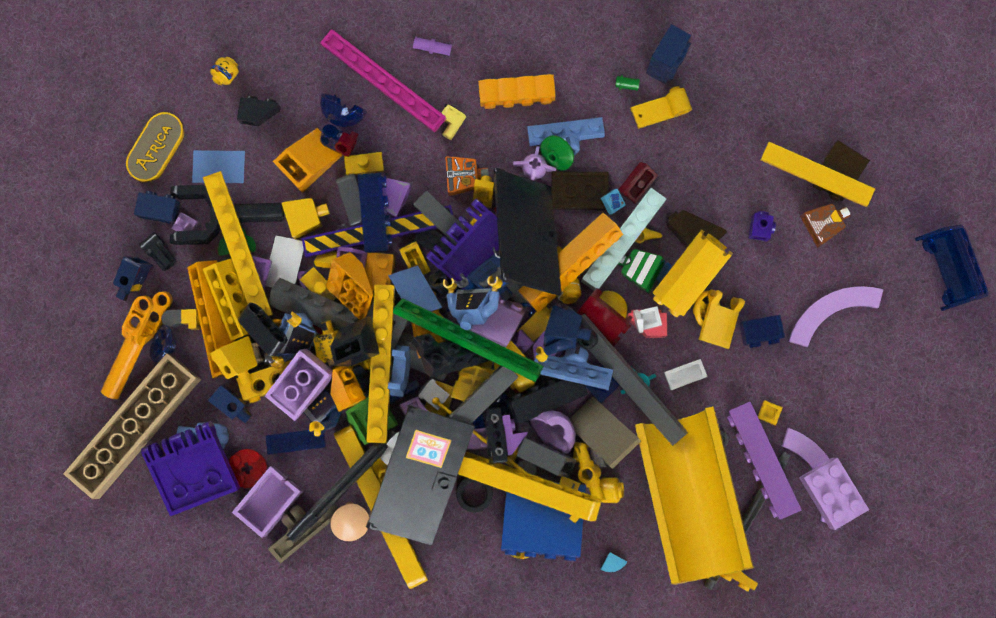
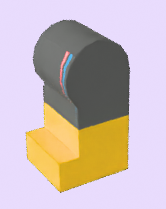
M197 309L167 310L162 315V323L167 327L177 328L180 325H188V329L201 330Z

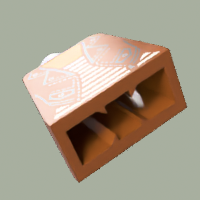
M829 204L807 211L800 218L818 248L846 227L843 220L850 217V212L847 207L837 210L834 204Z

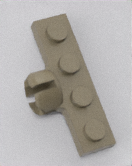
M335 504L297 542H292L287 534L299 523L306 512L299 505H295L290 508V513L287 511L282 516V522L288 531L268 547V550L280 564L330 523L332 515L338 509Z

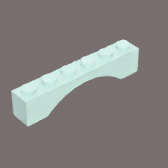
M650 188L620 228L623 235L604 254L597 258L581 282L593 291L596 288L600 289L638 236L662 207L666 198Z

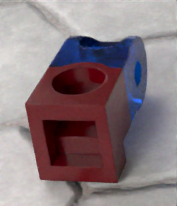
M327 124L322 128L320 142L324 146L349 157L357 143L359 134L353 131L348 134L338 130L334 125Z

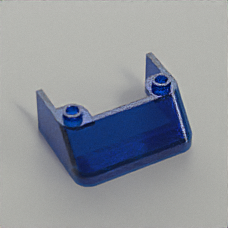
M963 225L943 227L915 238L916 242L922 241V246L926 252L935 255L947 290H944V295H942L943 303L946 306L940 307L941 311L988 297L987 285Z

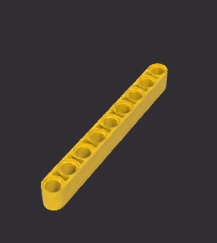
M349 425L335 432L334 436L351 468L366 452L357 437L355 429L352 425ZM370 467L356 482L372 511L381 485L372 467ZM381 531L409 589L428 581L409 539Z
M467 451L458 472L459 475L587 521H596L601 505V500L597 497L501 463H489V459Z

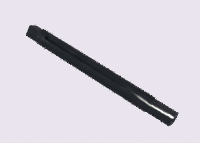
M391 428L388 430L387 443L397 434ZM375 443L302 517L299 523L287 534L288 538L292 542H297L383 455L388 448L387 443Z

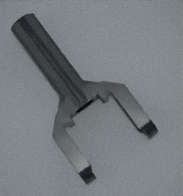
M172 186L170 195L181 200L206 199L207 204L210 206V223H205L207 230L176 231L170 234V244H209L218 236L221 228L206 186ZM282 203L234 204L240 223L283 222L285 213Z

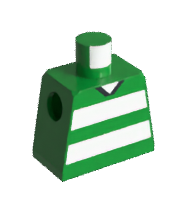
M633 249L630 256L624 255L618 265L623 266L621 273L627 280L649 294L665 264V260L660 255Z

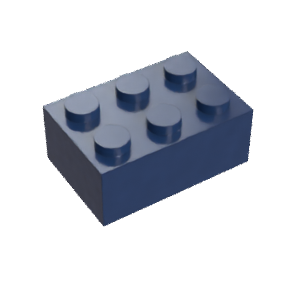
M671 24L653 53L646 74L664 84L667 83L668 79L672 81L692 44L689 42L691 35Z

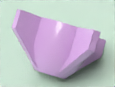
M536 146L535 154L528 155L524 161L513 162V166L523 168L524 175L533 181L542 178L546 171H556L555 167L547 165L545 158L539 155V146Z

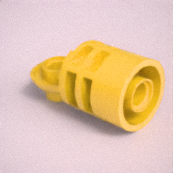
M493 361L467 367L459 371V379L455 381L450 397L464 402L495 371L491 369Z

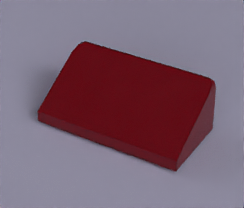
M640 162L618 191L633 204H636L658 177V174L647 163Z

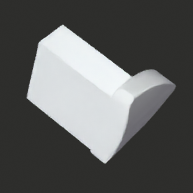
M657 306L640 311L633 310L635 325L639 333L646 329L662 326Z
M431 379L421 387L418 397L421 400L424 399L438 410L440 407L434 405L432 399L437 397L443 404L450 394L438 386L434 379Z

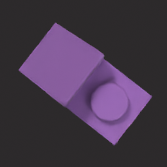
M510 415L502 416V422L506 434L507 456H511L528 432L513 434L512 431H515L514 419H510Z

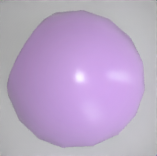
M551 410L543 412L530 420L533 431L544 442L543 444H550L563 453L571 451L575 443L576 433L573 423L566 415Z

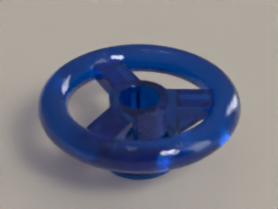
M162 326L152 340L150 357L155 363L160 362L167 353L172 354L175 350L176 341L172 340V331L169 326Z

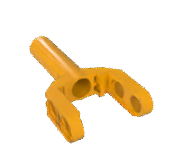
M158 292L152 299L145 295L139 296L134 300L122 326V335L125 340L101 389V393L111 399H119L143 346L158 332L162 325L161 318L163 313L170 309L173 299L169 292ZM160 295H164L167 298L165 305L159 303L158 298ZM142 299L148 302L146 310L140 308L139 303ZM152 312L158 313L159 320L157 322L151 320L150 315ZM134 316L140 320L136 327L131 324Z

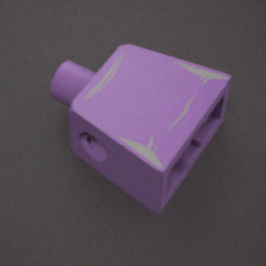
M380 177L377 185L367 182L364 192L373 195L370 201L373 206L394 218L400 216L412 187L407 182Z

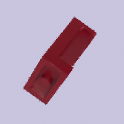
M596 288L577 313L581 316L585 314L614 347L621 339L618 335L621 332L625 334L632 326L629 322L633 317L624 318L600 298L603 292Z

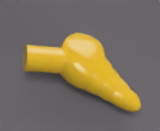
M645 227L635 242L643 243L645 240L661 238L663 235Z

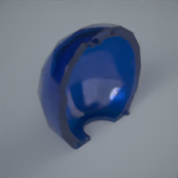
M321 94V111L325 118L335 126L343 128L355 126L367 114L365 109L354 105L351 109L345 107L346 105L342 106L341 98L336 97V94Z

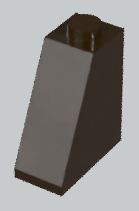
M685 210L679 213L675 211L668 217L667 227L686 248L701 230L705 231L703 233L704 236H707L709 233L717 240H720L727 233L724 228Z

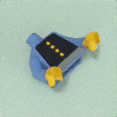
M498 276L496 277V282L494 277H488L487 282L492 288L457 290L456 293H454V290L457 288V284L454 279L451 278L452 284L448 286L447 280L444 279L443 285L449 293L447 294L448 308L462 329L470 330L472 325L485 324L489 316L498 309V289L503 284Z
M291 312V315L284 314L279 329L286 335L288 341L277 356H272V359L275 360L270 364L272 367L279 370L283 367L284 362L293 359L299 350H310L311 346L315 347L313 339L317 336L316 330L313 327L312 321L305 313Z

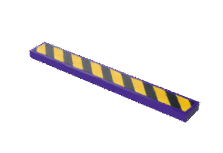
M451 205L444 206L453 215ZM421 212L301 239L305 257L308 258L335 252L338 250V247L353 248L438 228Z

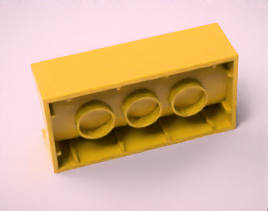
M708 407L698 414L678 419L688 433L673 446L654 424H636L635 428L637 436L641 440L639 445L671 584L677 585L754 568L714 407Z

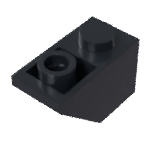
M254 96L241 97L237 120L240 124L259 127L280 112L281 107L273 99H265L263 101L258 100Z

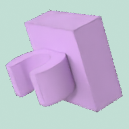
M181 212L171 229L175 231H194L198 221Z

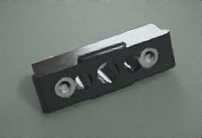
M487 408L483 413L489 463L507 462L506 434L502 422L501 408ZM493 433L497 435L498 439L493 437Z

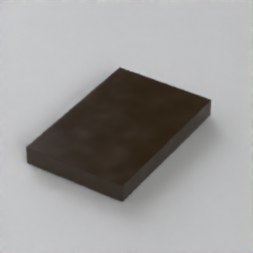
M552 171L553 210H606L601 197L609 193V172Z

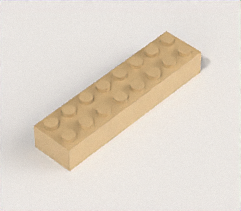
M166 353L63 474L91 499H100L201 379L176 357Z

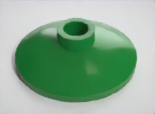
M552 135L542 141L540 146L541 155L549 166L555 167L559 171L567 170L572 166L574 153L566 140Z

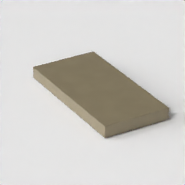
M594 397L588 400L570 418L576 435L612 469L641 442L632 431Z

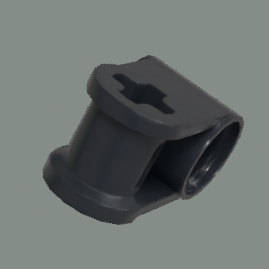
M439 269L426 278V280L442 301H447V294L449 293L443 285V280H447L448 286L451 284L446 274Z

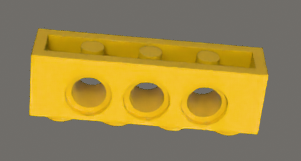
M232 259L203 268L230 340L248 335L249 333L238 321V317L248 303Z
M292 360L284 362L283 367L279 370L269 367L251 373L250 376L253 381L243 386L239 378H236L243 401H249L250 403L260 401V397L266 395L275 383V377L282 374ZM263 380L265 387L263 390L258 391L256 385L259 381Z

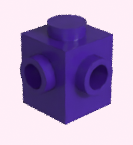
M765 211L754 213L751 218L748 238L761 241L771 239V233H774L776 228V222H773L774 216L769 215Z

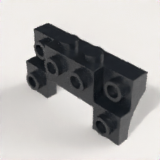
M430 333L413 337L412 344L421 357L424 371L430 378L491 361L454 342L445 341L438 343Z

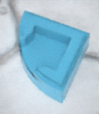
M609 552L601 570L606 572L618 571L626 565L627 561Z

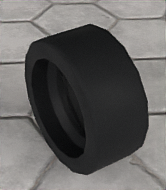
M466 477L457 487V501L468 512H481L492 502V486ZM473 482L482 484L486 489L485 500L480 505L475 506L467 503L463 496L465 487Z

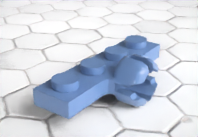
M602 117L527 126L530 146L541 145L542 141L548 136H559L569 143L574 155L580 150L579 141L605 137Z
M581 346L578 354H575L576 348L567 349L564 357L549 355L544 362L538 361L535 357L534 362L544 366L541 375L609 390L613 370L588 364L589 354Z

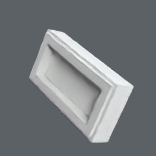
M701 359L664 372L670 390L707 377Z

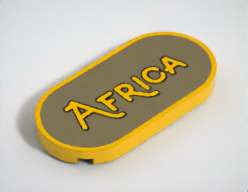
M162 112L154 115L147 122L126 159L127 171L134 179L140 182L154 181L162 175L184 137L183 125L178 117L171 113Z

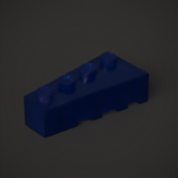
M385 172L358 174L364 251H388L390 249L389 246H392V234L388 232L391 220L390 215H387V207H389V198L386 195L387 177Z

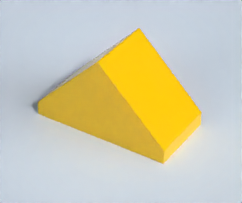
M417 242L399 249L408 268L418 265L423 275L431 272Z

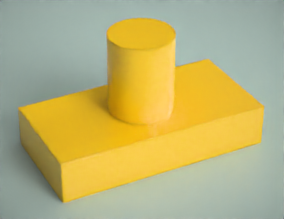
M382 152L351 155L349 157L344 156L346 175L384 172Z
M485 175L481 177V180L475 179L473 201L477 198L487 208H492L494 182H492L490 176Z
M315 267L311 268L300 279L310 291L332 301L336 299L326 288L327 280Z

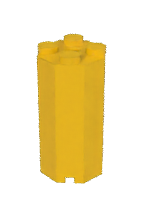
M703 230L698 233L652 292L655 295L653 300L659 305L664 304L669 308L668 311L675 317L686 314L733 254L731 251L726 253L725 249L727 247L709 233L707 236H704L703 233L705 231Z

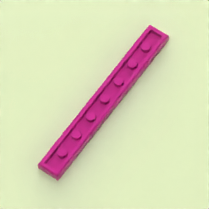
M331 29L320 42L321 46L434 133L447 119L441 112Z

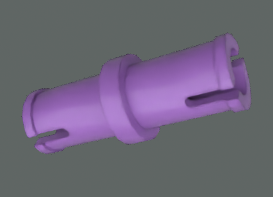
M415 37L413 48L429 51L430 54L434 52L450 56L452 44L436 42V39L427 40Z

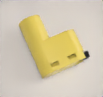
M445 104L442 114L446 116L447 119L444 122L448 123V126L442 135L452 140L465 120L466 115L454 107Z

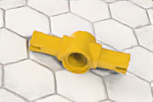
M586 444L574 447L580 463L578 465L580 481L585 483L592 496L599 498L601 501L606 500L599 484L601 483L599 478L601 476V469L591 460ZM587 469L592 472V478L587 475Z

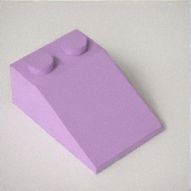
M499 295L498 309L489 316L485 324L473 325L470 331L506 348L517 331L527 309L518 302L504 301Z
M308 349L299 350L265 397L296 421L331 381L333 370Z

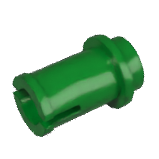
M623 75L617 76L615 87L619 88V90L623 88L638 91L640 79L623 77Z

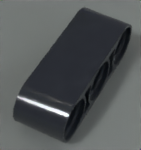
M248 303L238 317L239 323L268 355L277 356L287 343L286 335L259 305Z

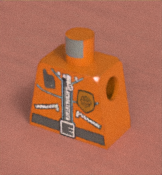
M445 157L449 196L473 191L475 179L481 180L482 176H489L488 168L477 169L476 159Z

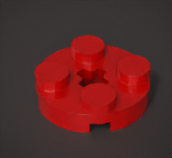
M252 449L240 450L229 459V464L237 482L243 488H252L268 470L266 459L259 452ZM245 463H248L249 466L253 467V469L250 470V474H247L246 471H243Z

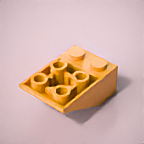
M316 128L286 148L273 163L303 193L343 154L337 152L335 145Z
M349 252L333 259L326 288L355 317L361 320L366 318L373 293L363 263Z

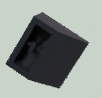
M370 316L338 330L330 346L335 366L350 367L380 354Z

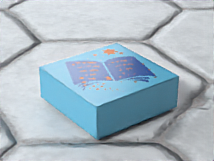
M614 189L601 197L609 215L626 205L618 189Z

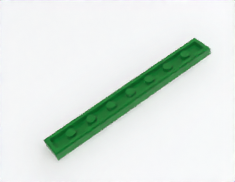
M402 298L394 307V314L536 382L544 366L470 330H464L459 325Z

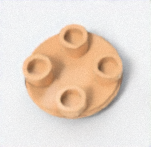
M348 502L339 507L330 519L332 532L343 541L357 540L368 530L366 524L369 520V515L362 506Z

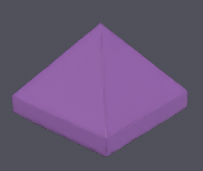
M522 329L511 339L523 354L534 344Z

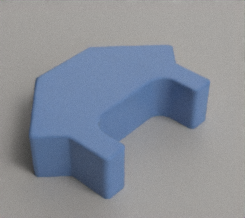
M397 345L396 349L392 350L394 362L391 382H388V389H390L391 396L403 397L409 379L411 364L410 347Z

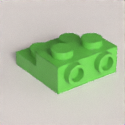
M369 397L345 411L348 422L354 426L358 439L364 445L369 444V442H366ZM390 409L388 430L398 425Z

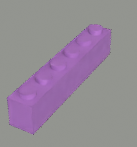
M751 402L730 410L727 420L731 428L735 427L738 433L735 437L739 445L743 444L746 450L743 454L747 463H752L754 467L752 473L755 480H760L763 486L760 490L764 499H769L771 503L769 510L773 518L777 517L779 521L801 511V507Z

